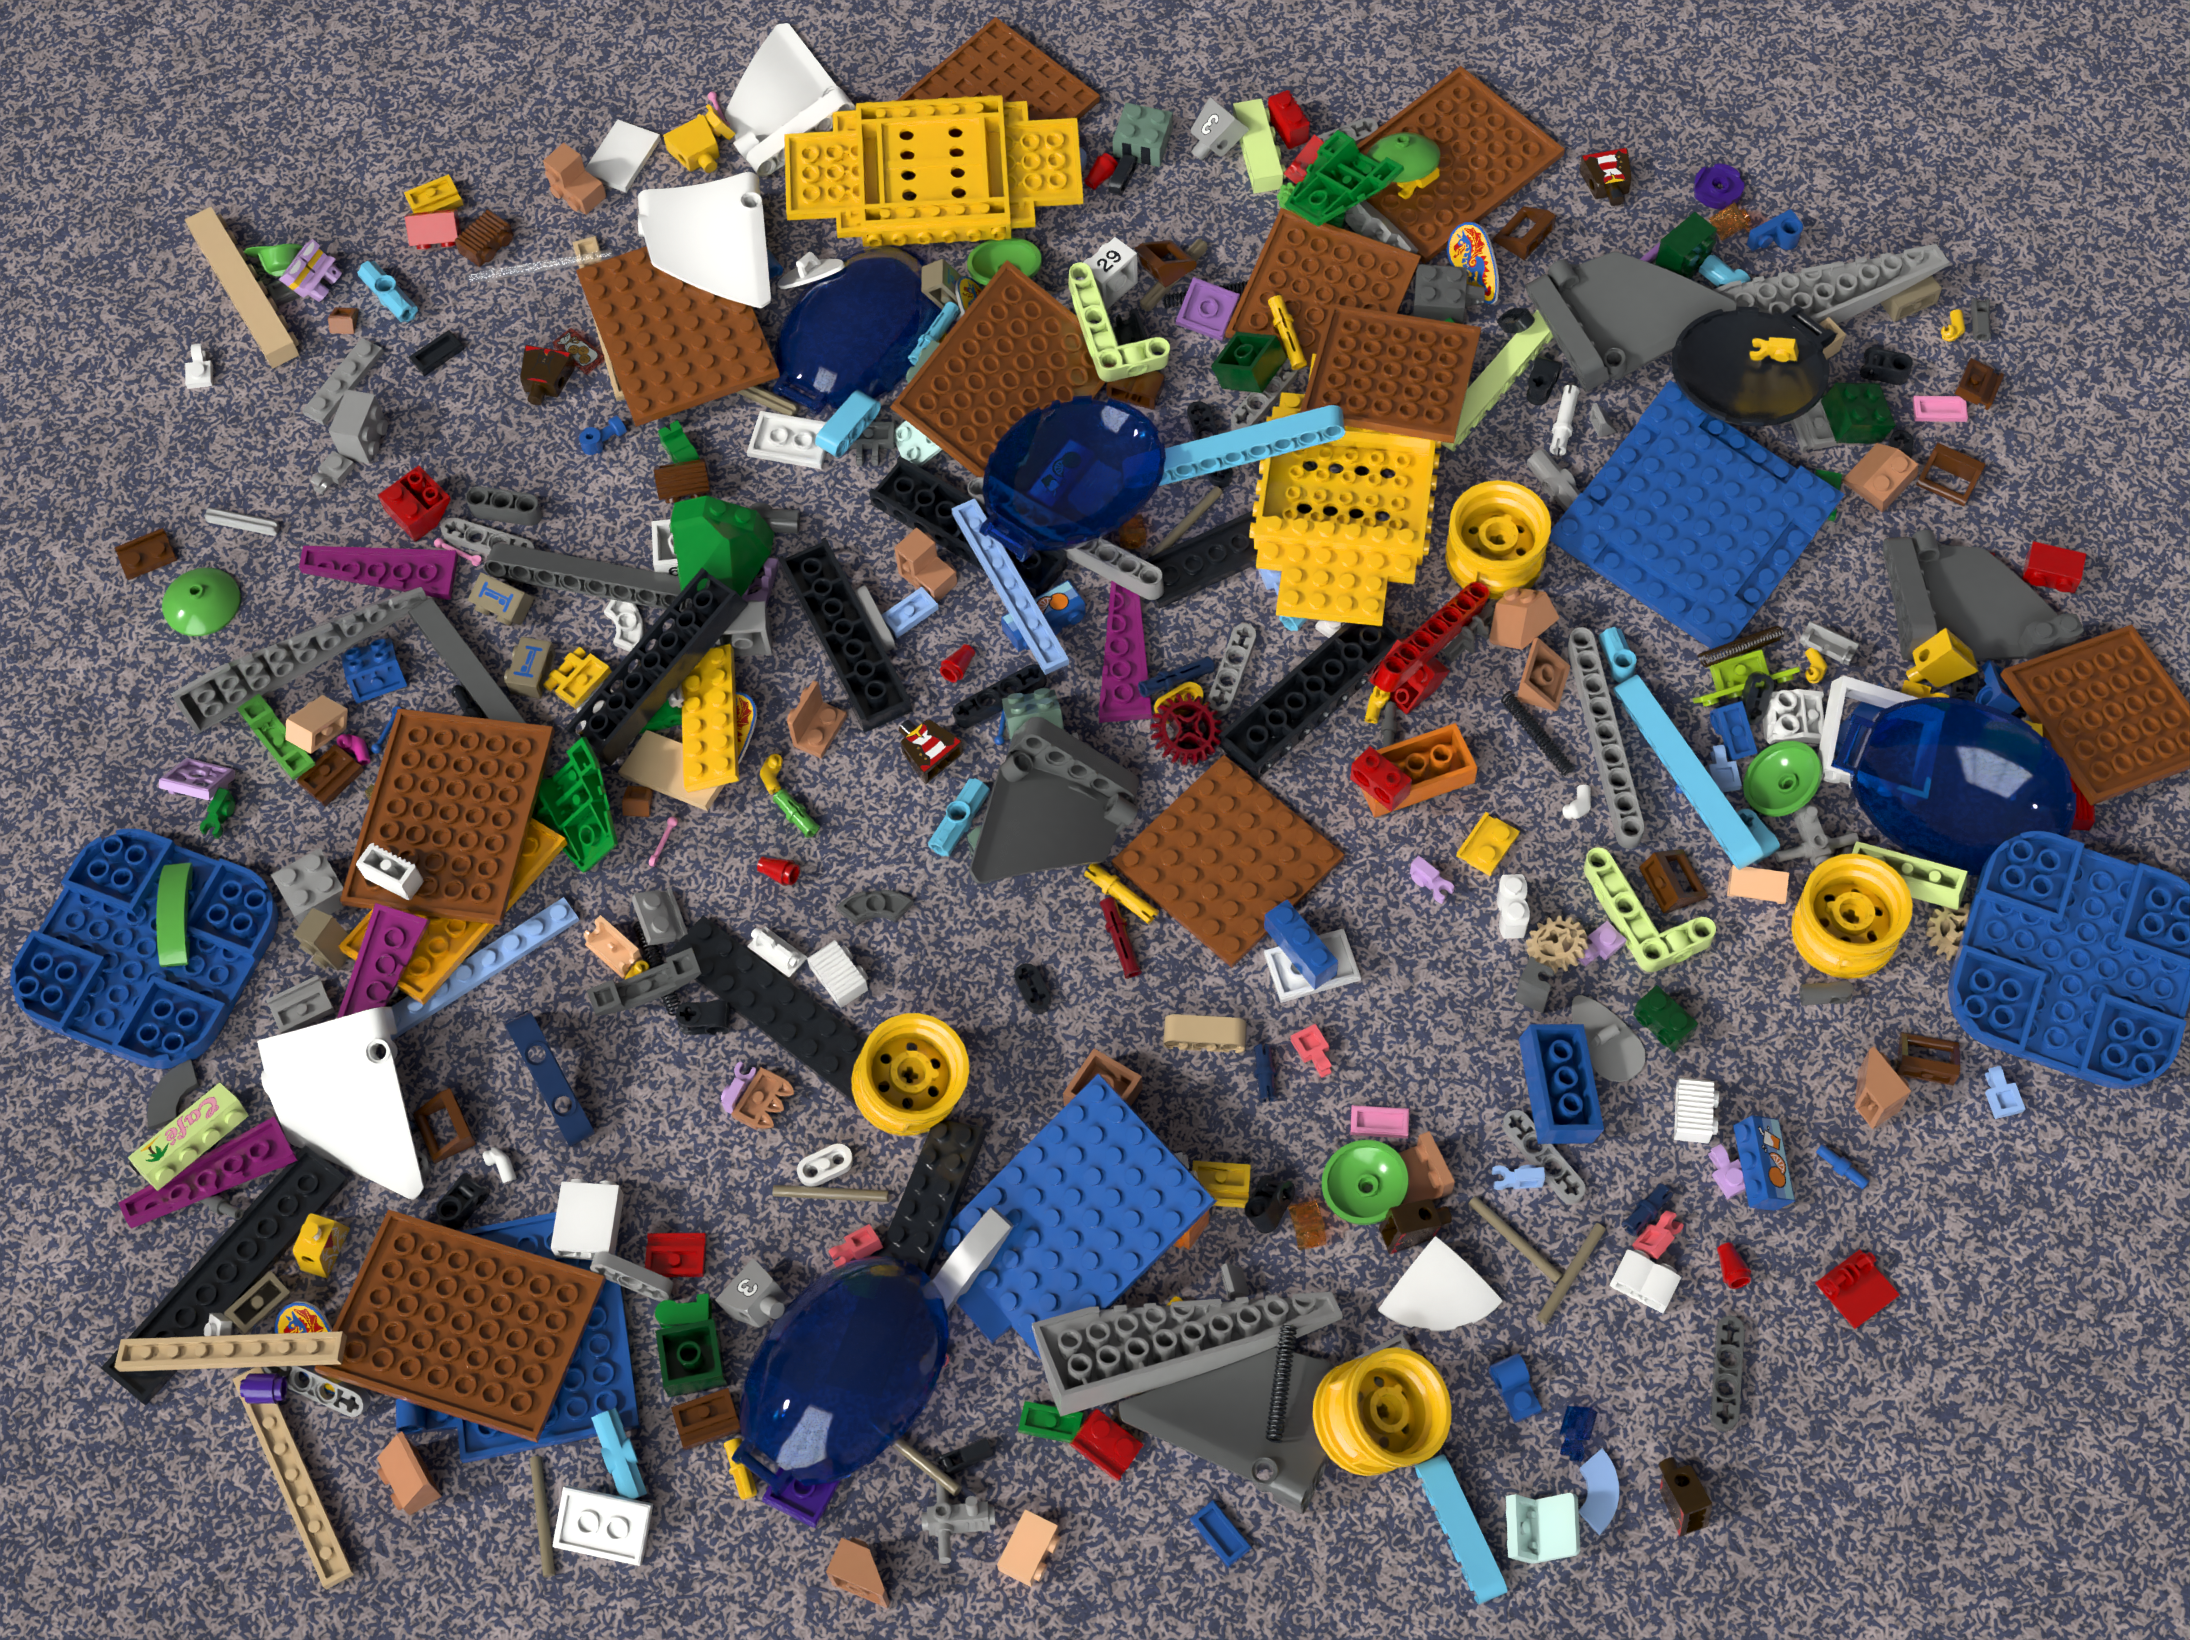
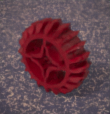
M1190 693L1185 695L1183 701L1182 696L1176 694L1174 701L1171 698H1167L1165 705L1160 704L1157 707L1159 713L1152 715V719L1157 723L1150 725V729L1157 733L1152 734L1150 738L1154 741L1159 740V743L1154 748L1159 750L1163 747L1165 751L1161 755L1162 758H1166L1169 754L1172 755L1171 763L1173 764L1180 758L1181 766H1186L1189 758L1190 763L1194 766L1198 763V758L1204 762L1208 759L1207 754L1213 755L1215 753L1213 746L1220 745L1221 741L1216 737L1220 736L1222 732L1221 729L1215 727L1219 726L1222 720L1213 719L1218 712L1216 709L1209 712L1208 708L1211 705L1209 701L1204 705L1200 704L1201 696H1197L1192 701ZM1187 710L1195 714L1192 717L1185 718L1180 714L1176 715L1174 712ZM1200 719L1203 721L1206 728L1205 739L1202 737L1203 734L1198 729V723ZM1167 720L1170 722V726L1174 730V738L1172 739V741L1168 737L1166 731ZM1193 721L1190 727L1191 730L1179 738L1182 729ZM1181 742H1189L1192 745L1196 744L1199 748L1187 750L1178 747Z

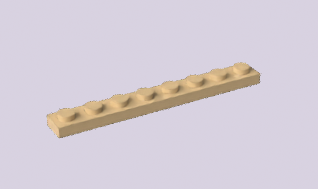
M341 1331L121 1339L115 1368L122 1372L342 1364L347 1336Z
M255 1367L232 1380L322 1586L327 1590L353 1576L354 1573L279 1403L247 1404L245 1398L240 1395L241 1381L246 1379L249 1373H264L262 1367Z

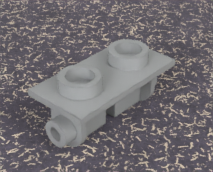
M1809 621L1805 632H1803L1799 640L1804 647L1807 646L1818 650L1820 653L1840 661V664L1843 665L1844 663L1848 666L1859 646V643L1812 621Z

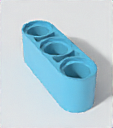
M856 390L821 428L816 436L815 444L833 456L841 457L876 418L881 408L880 402L864 392Z

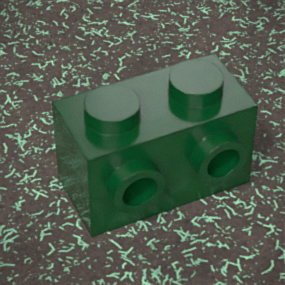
M1658 985L1653 987L1637 1002L1633 1013L1637 1021L1643 1027L1648 1028L1657 1037L1658 1041L1663 1046L1668 1047L1673 1053L1694 1036L1699 1024Z

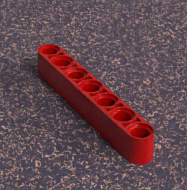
M1479 582L1469 583L1393 650L1382 662L1375 678L1376 686L1384 692H1394L1462 632V627L1468 626L1473 621L1472 617L1474 615L1478 616L1482 612L1490 596L1488 587Z

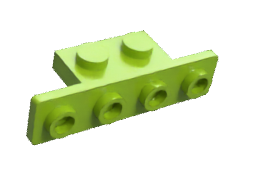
M1762 649L1709 666L1716 691L1692 698L1693 703L1702 702L1703 707L1718 703V697L1727 695L1728 699L1741 696L1746 680L1753 672L1761 671L1769 675L1773 680L1777 679L1778 683H1783L1794 679L1793 674L1801 672L1800 667H1793L1769 674ZM1763 681L1760 683L1756 682L1755 684L1756 688L1764 686Z

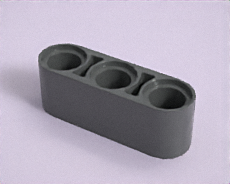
M475 486L470 488L465 496L471 514L479 519L526 526L536 525L542 519L543 514L538 500L529 493Z

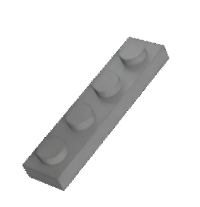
M361 338L302 410L303 414L325 425L338 409L346 389L354 390L384 353L383 349Z

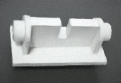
M756 927L751 933L754 939L747 948L788 978L807 959V956L767 927L761 929Z

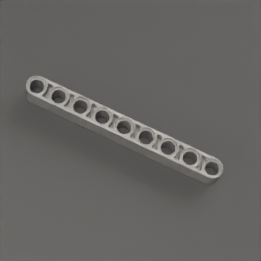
M977 477L969 482L968 494L970 497L975 498L978 502L1066 552V557L1112 580L1145 599L1155 600L1163 595L1162 572L1153 564L988 479Z
M1578 627L1570 634L1567 652L1617 842L1623 848L1633 849L1641 842L1644 822L1594 635L1589 629ZM1576 643H1583L1584 646L1577 645ZM1583 665H1587V666H1589V667H1591V668H1590V669H1586V668H1583L1582 666H1583ZM1589 688H1593V689L1597 690V692H1592V691H1589L1588 689H1589ZM1594 712H1601L1604 715H1597ZM1600 735H1606L1610 739H1604ZM1606 759H1614L1616 762L1611 763L1608 762ZM1618 782V783L1622 784L1623 786L1617 787V786L1613 785L1612 783ZM1624 806L1627 807L1629 810L1623 811L1619 807ZM1625 831H1633L1636 835H1629Z

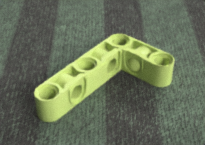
M1082 262L1073 264L1069 270V290L1089 353L1100 379L1112 382L1164 368L1169 361L1170 344L1168 341L1161 337H1155L1118 346L1090 266ZM1082 277L1084 280H1077L1076 278ZM1096 320L1099 321V323L1093 324L1089 321ZM1157 351H1158V352H1161V353H1163V354H1162V355H1155L1153 352H1157ZM1105 364H1112V365H1114V367L1108 368V367H1105L1104 365H1105Z
M1599 847L1593 848L1588 852L1584 864V873L1616 930L1627 939L1625 945L1630 949L1643 970L1656 972L1669 965L1682 962L1711 945L1716 933V926L1707 917L1695 918L1659 934L1611 854L1606 849ZM1592 862H1599L1603 867H1596ZM1626 907L1631 912L1625 913L1620 911L1619 908ZM1696 931H1702L1707 936L1701 937L1696 934ZM1647 953H1653V954H1655L1658 958H1657V959H1651V958H1649L1646 954H1647Z

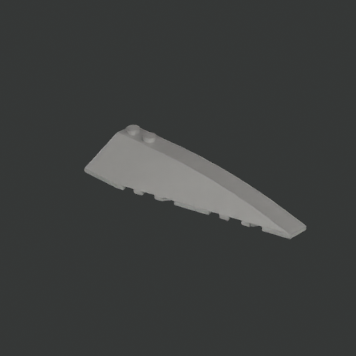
M1933 244L1906 249L1903 253L1895 255L1890 252L1881 254L1878 258L1868 260L1866 257L1858 258L1852 263L1844 264L1841 261L1804 268L1798 273L1782 272L1778 273L1776 277L1765 279L1764 276L1755 277L1752 281L1741 283V280L1734 281L1713 289V291L1736 302L1737 307H1757L1759 312L1774 315L1775 312L1783 314L1797 304L1804 309L1806 315L1818 324L1828 317L1835 324H1838L1917 284L1949 266L1950 262L1938 245Z
M422 587L357 608L272 646L221 665L176 690L171 695L197 735L238 712L237 708L257 694H260L261 697L268 695L407 616L410 609L427 600V597Z
M1332 1292L1293 1294L1291 1298H1278V1295H1270L1260 1300H1248V1297H1239L1235 1301L1221 1302V1299L1177 1301L1167 1306L1146 1303L1144 1307L1127 1308L1126 1305H1115L1114 1309L1099 1310V1307H1088L1032 1323V1329L1049 1388L1061 1417L1188 1379L1279 1346L1278 1341L1280 1340L1278 1337L1280 1336L1279 1332L1282 1325L1296 1326L1298 1329L1294 1330L1297 1332L1294 1336L1298 1338L1342 1319L1343 1314Z

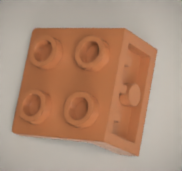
M813 680L809 688L806 687L802 691L800 702L796 709L793 708L790 711L787 723L793 746L822 759L846 720L847 712L823 702L819 682Z
M1430 1131L1419 1135L1417 1146L1398 1153L1403 1159L1409 1174V1189L1402 1205L1425 1199L1435 1201L1452 1194L1455 1181Z

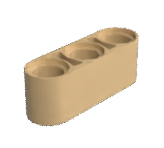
M1168 1015L1165 1017L1163 1045L1168 1049L1179 1047V1050L1201 1051V1048H1205L1211 1052L1229 1053L1230 1050H1235V1053H1242L1245 1051L1247 1023L1243 1019L1232 1017Z

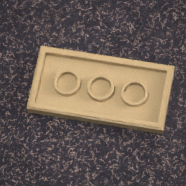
M649 730L645 731L618 771L620 776L706 811L710 809L725 786L723 784L687 792L684 788L683 744Z

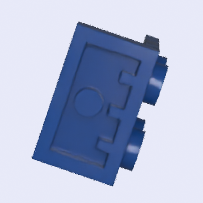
M391 638L374 640L370 645L361 648H351L341 655L345 678L356 704L407 686Z

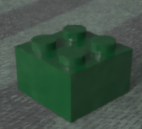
M1692 213L1661 239L1655 265L1691 279L1704 260L1711 255L1712 249L1716 244L1717 228L1698 213Z
M1235 332L1213 362L1211 368L1222 389L1263 393L1287 357L1277 335Z
M1836 382L1821 400L1836 443H1881L1896 426L1880 384Z
M714 1319L655 1330L663 1388L668 1397L727 1385L720 1333Z

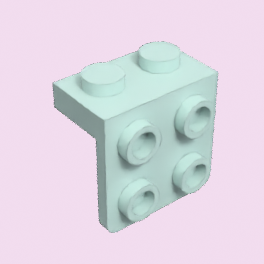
M907 421L895 429L894 441L901 456L918 467H921L942 450Z
M1566 1493L1537 1500L1516 1494L1506 1496L1508 1558L1527 1563H1540L1579 1554L1578 1497L1575 1494Z

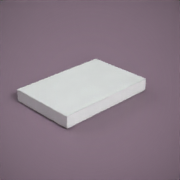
M617 120L585 168V171L604 185L627 193L660 142V134Z
M760 411L747 450V456L821 469L827 451L818 447L815 444L818 432L827 422Z
M1344 928L1318 935L1320 940L1338 960V970L1335 977L1316 990L1312 988L1279 946L1264 950V956L1281 1003L1361 980V975Z
M566 1485L562 1491L552 1547L640 1566L644 1558L653 1504Z

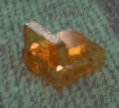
M1735 202L1709 218L1711 224L1717 228V234L1722 241L1743 228L1747 233L1751 230L1747 224L1751 221L1749 215L1744 208L1739 210Z
M1142 514L1116 517L1120 548L1136 549L1141 545H1146V531Z
M1317 1201L1288 1206L1298 1250L1325 1245V1226Z

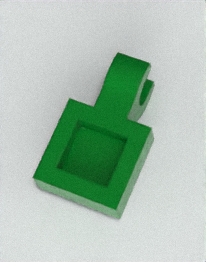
M219 787L207 808L209 814L200 824L202 834L206 835L210 828L215 827L212 832L213 836L216 839L222 836L223 827L221 824H224L226 818L230 817L235 810L236 801L229 790Z

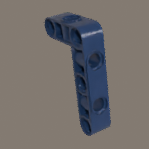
M526 1010L505 1021L504 1024L569 1147L593 1136L595 1132L531 1011ZM536 1045L543 1047L545 1050V1057L539 1062H533L528 1056L530 1048ZM561 1096L570 1098L572 1102L571 1108L567 1112H559L555 1108V1102Z

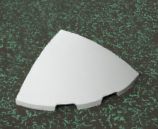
M1435 1236L1402 1276L1378 1311L1387 1318L1410 1328L1415 1326L1427 1328L1431 1331L1455 1330L1458 1326L1471 1322L1474 1324L1492 1313L1503 1301L1461 1257Z

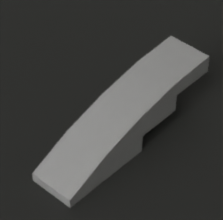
M1367 201L1346 211L1345 221L1356 234L1417 254L1418 249Z
M994 1206L990 1207L943 1265L920 1301L939 1319L945 1318L959 1296L967 1293L980 1271L988 1268L1014 1225Z

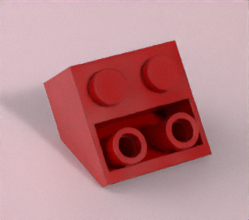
M419 465L378 494L385 512L414 542L437 527L451 500L450 496Z
M1407 638L1397 639L1385 658ZM1433 657L1396 691L1390 692L1389 700L1396 703V706L1407 715L1438 689L1450 670ZM1382 662L1369 679V681L1374 686H1376L1375 678L1382 665Z

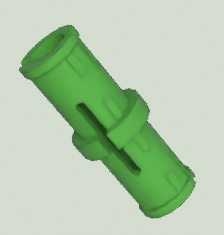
M781 789L774 795L773 802L786 814V819L790 823H794L806 838H810L818 832L820 826L806 813L805 806L798 804L786 789Z

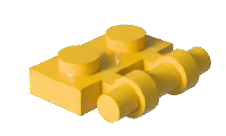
M578 647L573 653L570 652L564 658L565 662L557 670L553 669L548 675L549 679L543 684L550 692L558 685L559 687L555 690L556 695L575 709L612 672L608 665L591 653L584 660H581L586 655V652L581 647ZM574 668L575 670L568 677H566V675Z

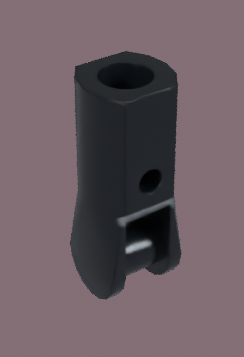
M984 1437L964 1447L939 1456L936 1461L942 1465L944 1472L948 1476H952L994 1455L987 1438ZM960 1455L963 1462L955 1466L952 1459Z

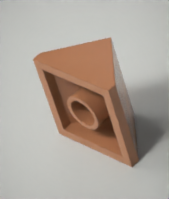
M1534 638L1520 682L1517 700L1557 711L1571 666L1539 638Z

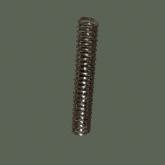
M1773 626L1699 653L1697 657H1700L1702 666L1707 668L1780 641L1781 633L1778 629L1781 630L1782 637H1784V631L1779 626Z

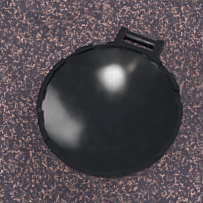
M1797 304L1783 314L1775 312L1774 315L1759 312L1757 307H1737V310L1723 312L1722 309L1715 310L1691 322L1677 338L1671 361L1673 376L1686 398L1696 407L1715 418L1745 426L1782 424L1804 415L1822 398L1830 373L1829 360H1826L1823 349L1835 340L1836 333L1831 329L1822 327L1806 315L1804 309ZM1769 337L1796 339L1799 350L1797 361L1779 362L1771 359L1770 355L1760 361H1754L1750 357V351L1757 352L1761 348L1753 347L1752 340L1759 338L1769 341Z

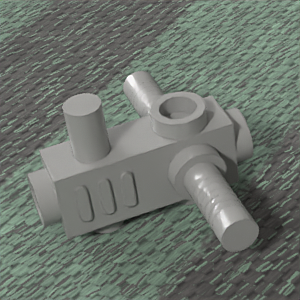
M1807 803L1794 812V821L1803 843L1798 847L1777 851L1775 856L1778 863L1800 857L1809 858L1811 865L1817 867L1830 858L1833 849L1853 845L1856 841L1859 842L1857 833L1836 838L1826 836L1817 817V808Z
M936 1482L937 1503L934 1506L927 1507V1512L921 1513L922 1530L929 1531L930 1536L935 1535L938 1537L939 1562L947 1564L951 1562L950 1536L953 1533L990 1530V1525H996L995 1507L988 1506V1501L978 1502L974 1496L967 1497L965 1504L951 1505L948 1500V1491Z

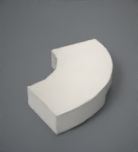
M611 600L604 610V614L613 620L616 625V636L613 643L615 646L630 652L644 636V625L641 615L635 604Z

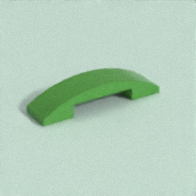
M257 694L237 708L259 740L292 780L316 765L305 750L285 740L286 728L260 694Z
M192 863L164 865L161 872L156 915L157 947L161 968L189 965L190 939L187 936L188 890H192Z

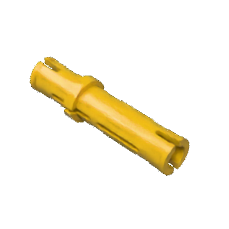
M1274 296L1268 300L1275 319L1273 321L1274 327L1279 330L1292 370L1301 369L1307 365V361L1304 358L1292 324L1294 319L1288 313L1283 296ZM1288 337H1290V339H1291V342H1292V345H1293V347H1294L1295 352H1294L1293 349H1292V346H1291V343H1290V340H1289Z
M1090 864L1088 867L1090 871H1085L1084 876L1101 887L1105 895L1110 894L1112 897H1115L1116 900L1143 919L1148 925L1155 919L1153 915H1158V909H1155L1122 884L1118 876L1110 875L1097 864Z

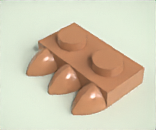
M760 1067L731 1115L734 1119L755 1130H758V1128H772L774 1123L768 1112L784 1111L783 1104L778 1096L794 1095V1090L787 1080Z

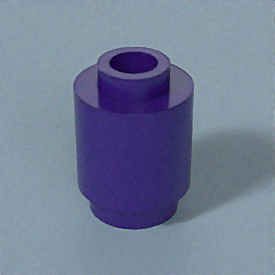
M249 1373L246 1379L241 1381L240 1395L245 1398L247 1404H277L278 1401L286 1399L288 1389L287 1378L280 1376L278 1373Z

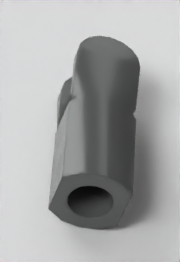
M1972 298L1970 309L1973 340L1988 341L1991 338L1990 299L1986 298L1985 301H1977L1976 298Z
M1848 981L1801 984L1799 988L1801 1005L1845 1004L1850 1001L1854 987Z

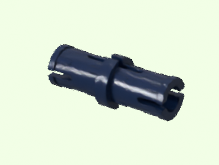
M1262 1044L1254 1046L1257 1068L1254 1071L1255 1079H1258L1259 1102L1266 1103V1098L1268 1097L1269 1102H1275L1278 1100L1275 1087L1277 1071L1273 1067L1272 1045L1265 1044V1049H1263Z
M1659 1183L1645 1199H1640L1636 1204L1637 1208L1621 1223L1623 1228L1628 1226L1625 1229L1628 1234L1636 1236L1651 1219L1654 1220L1658 1216V1211L1673 1197L1672 1192L1666 1194L1670 1190L1666 1185Z

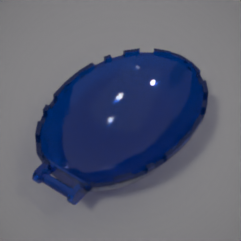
M877 246L862 248L839 258L845 264L842 270L810 282L789 310L777 336L774 361L780 377L777 378L778 381L774 386V394L778 396L784 395L808 407L811 413L818 415L827 403L832 408L838 410L856 390L876 398L884 392L889 393L900 380L906 379L909 368L915 366L909 361V355L919 343L918 339L920 336L928 331L942 311L921 291L922 267L930 264L923 257L900 247ZM790 385H793L816 398L812 399L804 395L803 393L791 388Z
M1092 395L1073 396L1072 401L1060 403L1058 399L1052 401L1051 406L1041 410L1038 407L1027 413L998 441L994 452H991L988 458V463L984 470L982 491L989 518L983 522L979 533L984 536L989 535L1017 554L1016 558L1022 562L1035 551L1075 549L1098 541L1133 518L1145 507L1157 491L1163 477L1166 460L1164 443L1161 444L1158 437L1159 430L1138 409L1109 397L1107 402L1092 400Z
M1947 697L1918 698L1900 702L1881 710L1872 721L1854 714L1850 715L1848 720L1851 722L1837 759L1832 761L1831 767L1850 774L1852 791L1868 819L1885 837L1906 852L1920 859L1967 871V875H1980L1989 856L2003 842L2021 833L2044 831L2064 837L2068 836L2076 812V793L2073 792L2070 780L2072 775L2063 757H2060L2052 748V743L2021 719L1991 706ZM1862 726L1866 727L1855 752L1852 766L1847 765Z
M886 1256L866 1257L847 1262L826 1272L809 1284L785 1308L783 1315L773 1323L751 1362L742 1389L739 1413L741 1436L745 1439L734 1452L732 1461L737 1465L742 1463L771 1486V1492L776 1496H780L794 1478L805 1486L823 1483L831 1484L851 1476V1473L866 1464L869 1466L877 1460L876 1457L886 1448L892 1447L924 1410L938 1385L936 1382L947 1360L946 1350L948 1339H950L949 1316L944 1298L932 1279L917 1266L904 1260ZM754 1447L758 1448L784 1469L780 1477L750 1455Z

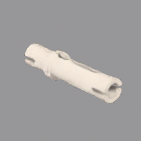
M1566 385L1563 388L1557 422L1552 428L1553 439L1550 452L1554 455L1558 454L1559 448H1561L1560 456L1566 453L1568 438L1572 436L1573 428L1571 425L1580 392L1579 388L1575 385H1572L1571 393L1569 392L1570 385Z

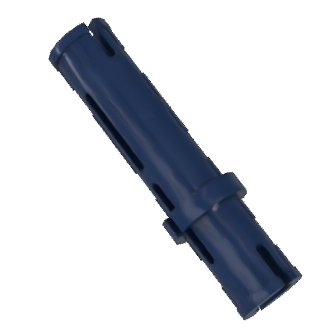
M1206 656L1203 659L1168 672L1163 670L1155 677L1140 681L1138 683L1139 692L1143 698H1146L1160 691H1171L1176 685L1208 673H1213L1215 671L1214 662L1209 656Z

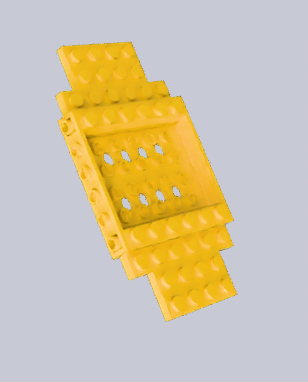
M1002 95L856 103V110L836 111L833 113V131L784 134L787 221L836 218L837 238L862 237L863 247L1011 239L1012 228L1035 227L1034 207L1083 204L1077 118L1028 121L1027 101L1003 102ZM952 129H960L963 132L960 137L956 138L949 135ZM905 131H909L914 136L910 140H903L900 138V135ZM953 149H961L964 154L961 157H952L950 152ZM910 151L915 156L913 159L904 160L901 158V154ZM954 169H962L965 174L962 177L956 178L951 175V172ZM911 171L916 176L912 180H904L902 174ZM956 189H963L966 195L962 198H956L952 195V192ZM911 191L917 196L914 200L907 201L903 198L904 193Z
M1312 354L1310 375L1312 372L1316 354ZM1281 392L1279 407L1273 406L1272 417L1267 416L1266 422L1300 413L1305 394ZM1345 426V435L1341 439L1260 460L1259 474H1263L1262 480H1257L1256 495H1260L1259 501H1254L1253 517L1257 518L1256 523L1251 522L1249 537L1254 538V549H1258L1256 568L1281 571L1276 606L1277 616L1382 626L1387 583L1414 584L1416 566H1422L1423 555L1428 556L1430 540H1425V534H1431L1432 518L1427 517L1428 512H1433L1435 496H1430V491H1436L1437 475L1432 474L1433 469H1438L1440 454L1435 453V448H1441V441ZM1308 461H1313L1318 467L1313 471H1308L1304 469L1303 465ZM1332 464H1340L1344 470L1340 473H1332L1329 467ZM1359 466H1364L1370 472L1365 476H1359L1355 473V469ZM1384 469H1392L1395 472V476L1384 478L1380 473ZM1301 504H1308L1312 507V510L1309 513L1303 514L1297 510V507ZM1328 506H1333L1338 510V513L1334 516H1327L1323 513V510ZM1353 509H1360L1364 512V515L1359 519H1355L1349 515V512ZM1380 511H1384L1390 515V518L1387 521H1379L1375 515Z

